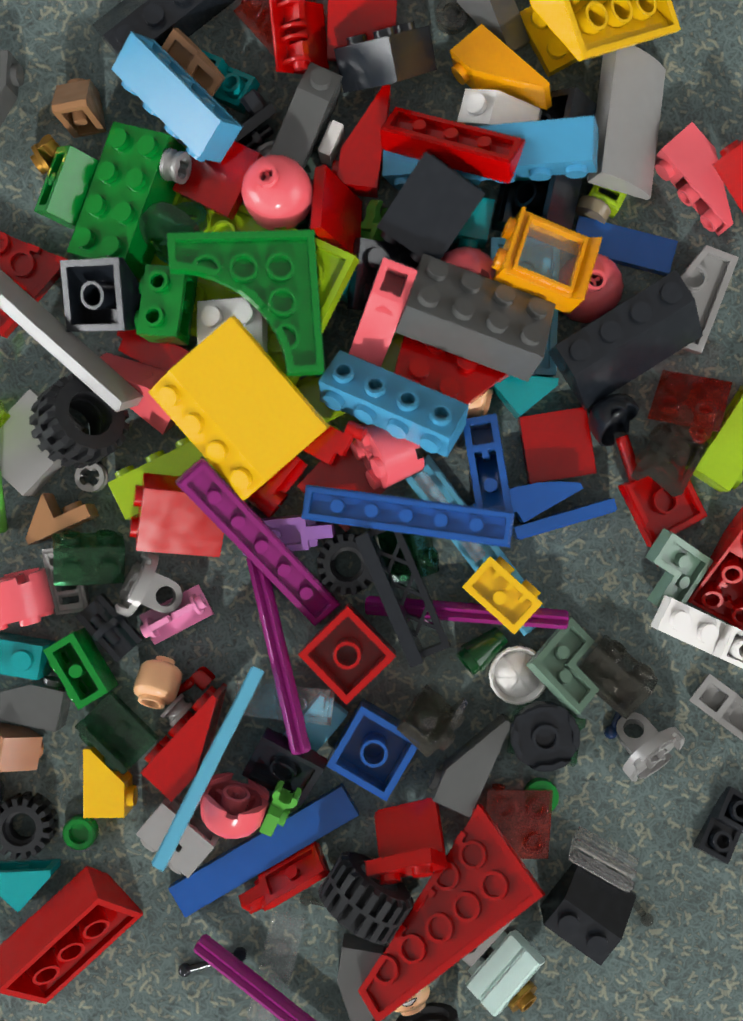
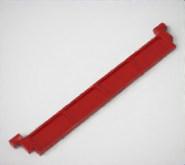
M136 330L118 331L116 334L122 338L118 351L140 363L165 371H169L191 352L177 344L149 342L136 334ZM352 420L348 422L344 432L328 424L330 427L303 451L331 465L337 454L341 456L346 455L354 438L359 441L364 439L367 428Z

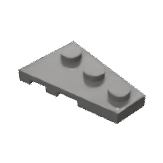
M706 245L680 275L695 299L703 335L682 348L683 350L696 355L703 352L739 257Z

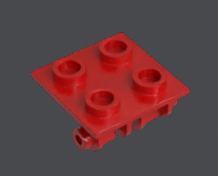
M269 0L276 72L304 75L310 62L329 70L323 4L305 0Z

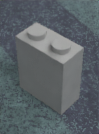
M29 389L0 419L1 476L22 496H35L62 467L61 460L58 459L53 462L49 459L50 453L47 450L41 452L38 448L40 444L39 439H33L31 431L35 429V426L29 424V417L34 414L31 408L42 394L32 389ZM69 414L74 425L82 431L85 428L84 425L73 415Z

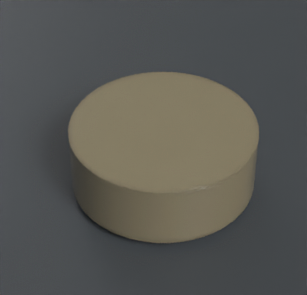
M585 195L580 197L575 212L579 216L595 219L605 224L611 214V209L604 201Z

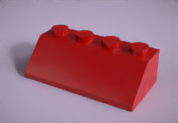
M86 866L58 893L53 895L33 916L28 918L8 939L2 942L0 945V993L47 1004L143 915L142 910L109 874Z

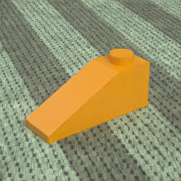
M483 24L479 25L450 49L453 63L451 71L461 85L466 83L471 89L499 90L544 110L552 106L550 82Z

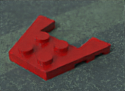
M406 336L403 337L394 373L468 405L484 395L492 386L510 376Z

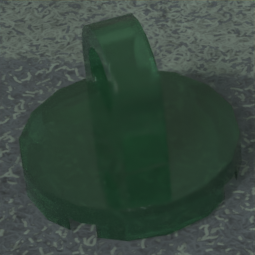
M193 201L182 202L176 206L164 202L154 203L140 217L139 227L143 240L147 245L151 243L156 249L154 254L161 261L169 265L167 233L204 232L207 228V211L204 206Z

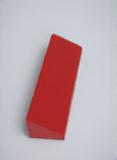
M399 107L394 108L380 128L382 148L385 151L420 160L425 151L428 150L453 169L504 183H510L525 145V139Z

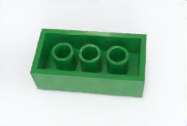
M113 121L67 252L78 259L123 257L137 280H140L144 275L145 265L152 263L176 196V192L172 190L175 182L166 181L161 177L159 169L160 159L168 148L176 149L178 152H187L186 149L170 134Z

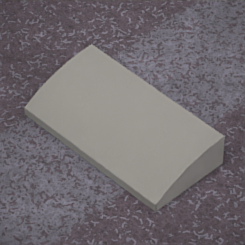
M634 45L603 54L595 114L599 128L597 172L588 173L587 183L648 200L651 198L666 69L653 56Z

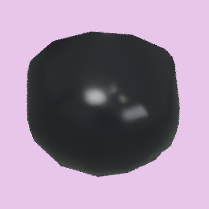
M617 393L609 395L598 401L591 409L588 418L589 428L601 446H612L615 444L614 435L617 432H629L630 420L637 416L640 409L633 398L627 394Z

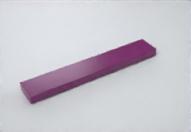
M203 457L175 480L176 484L314 626L318 625L340 605L334 595L248 504L241 500Z

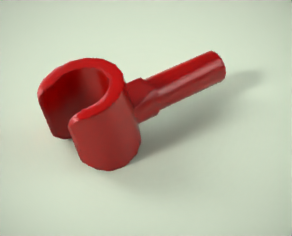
M204 666L198 668L189 679L180 685L178 695L190 689L194 684L203 691L215 678V675Z

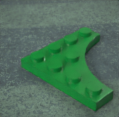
M314 230L167 233L170 274H186L215 281L232 289L249 301L262 314L275 333L284 356L287 376L324 374Z

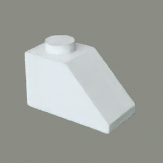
M465 88L457 122L471 126L540 121L542 110L499 90Z

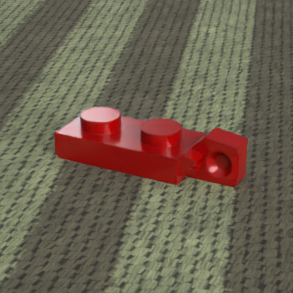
M315 841L257 875L258 879L254 881L255 886L238 896L242 909H245L250 914L260 909L267 911L327 877L330 869L320 844Z

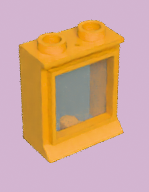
M523 206L515 218H508L503 228L501 237L506 240L503 248L500 247L496 252L491 268L496 269L493 280L555 303V309L570 314L585 299L603 237H587L525 211L526 207Z

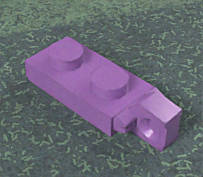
M302 514L261 518L291 551L309 550L311 547L319 545L318 539L333 538L334 534H336L334 523L301 519Z

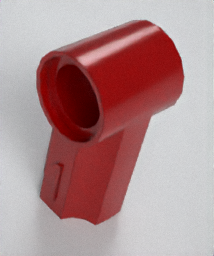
M296 456L246 500L270 518L279 509L278 505L281 506L288 497L287 492L309 465Z

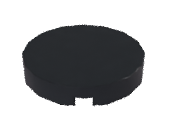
M536 701L524 706L515 715L510 727V743L516 757L525 765L530 766L531 769L536 771H555L565 767L571 761V757L574 756L575 752L578 751L580 746V730L574 716L564 706L552 701Z

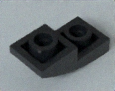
M729 786L725 789L698 834L693 847L722 863L729 864L740 835L743 833V793Z

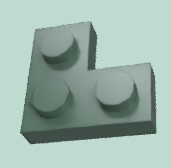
M663 528L645 558L665 570V573L647 600L659 607L664 595L686 604L713 563V560L673 532Z
M570 617L567 629H556L526 666L574 716L584 710L599 689L576 665L595 641Z

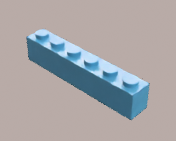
M595 116L475 126L525 139L523 151L510 183L514 182L515 178L529 177V179L534 181L549 180L552 175L583 178L587 176V173L597 172L599 128ZM383 149L382 176L395 189L401 190L419 160ZM456 170L475 185H479L483 180H493Z

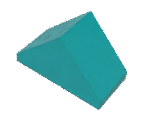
M510 375L502 382L492 386L491 389H493V392L517 419L558 386L559 378L531 376L527 382Z
M61 859L0 861V897L14 910L19 912L61 866Z

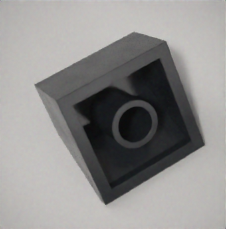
M123 257L60 260L67 332L136 330L134 319L137 310L140 309L141 301L139 282Z
M580 854L540 905L543 924L601 966L622 940L636 894Z

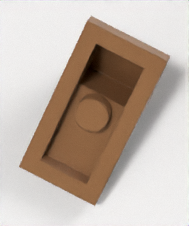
M43 493L25 538L28 545L40 544L99 517L95 505L83 504L82 501H77L63 507L64 514H62L53 493Z

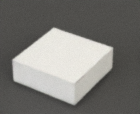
M335 120L330 121L318 148L319 159L321 163L332 167L333 160H335L344 140V124Z

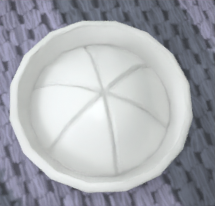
M524 646L508 647L498 653L492 661L489 670L490 686L497 697L506 703L515 705L530 703L540 697L546 688L526 666L536 654L533 649Z

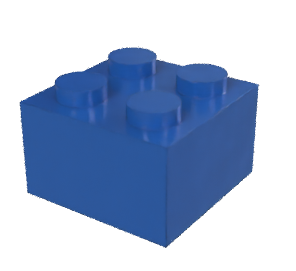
M362 698L331 750L326 766L387 802L422 742L421 733Z

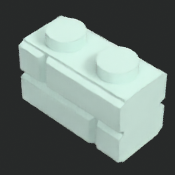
M516 929L509 932L508 935L503 931L490 946L494 951L485 960L481 956L468 970L471 977L465 983L466 987L495 1017L506 1008L514 996L545 962V958Z

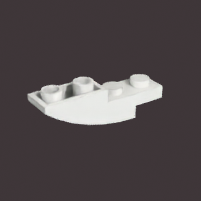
M664 595L651 627L743 669V630Z

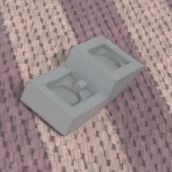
M709 673L690 697L689 701L743 741V699Z

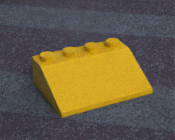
M529 0L534 11L579 62L667 36L681 30L672 0Z
M235 315L228 318L173 366L148 392L242 501L261 488L330 427Z

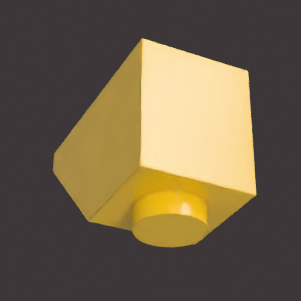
M91 742L83 749V818H125L133 806L137 804V785H133L132 774L100 742Z

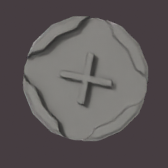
M142 552L140 557L144 560L142 563L136 562L135 565H132L120 589L119 598L123 600V603L115 605L116 612L130 617L140 604L161 613L173 612L182 602V589L175 581L156 573L159 561L157 554ZM163 586H168L173 591V599L167 605H160L156 601V592Z
M636 712L622 715L616 725L617 738L631 755L625 762L622 770L634 782H637L638 777L645 779L661 769L672 757L669 752L674 747L680 750L685 742L684 736L676 727H670L658 732L646 717ZM629 724H637L642 727L644 733L641 737L631 738L625 734L624 728Z

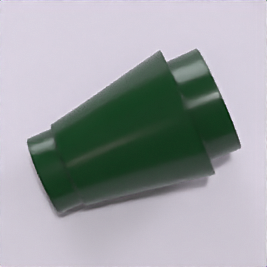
M494 627L461 645L462 650L456 655L465 668L472 675H475L478 671L483 672L508 641L497 627Z

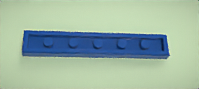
M306 484L301 519L510 548L515 512Z
M343 783L289 814L284 826L277 824L271 837L258 832L197 868L189 878L184 876L170 884L168 890L186 918L359 816V810Z

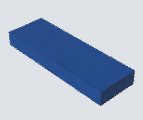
M583 216L577 218L574 231L587 237H603L598 254L607 256L619 265L662 276L670 273L678 243L677 240L610 223L603 224L595 219Z
M606 498L513 525L512 535L513 538L521 540L610 514L618 509L614 498Z

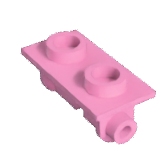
M199 584L182 593V602L173 612L161 613L150 609L139 615L143 623L140 626L143 636L145 638L150 637L153 644L156 645L213 615L214 612ZM171 598V599L165 601L164 603H162V604H160V605H167V604H169V603L172 601L173 598Z

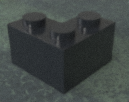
M414 21L373 31L374 39L371 40L367 39L366 33L346 38L347 46L334 49L339 75L342 76L343 93L397 83L437 70L429 25L415 28Z

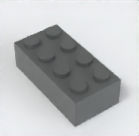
M423 253L395 333L528 382L544 358L555 303Z

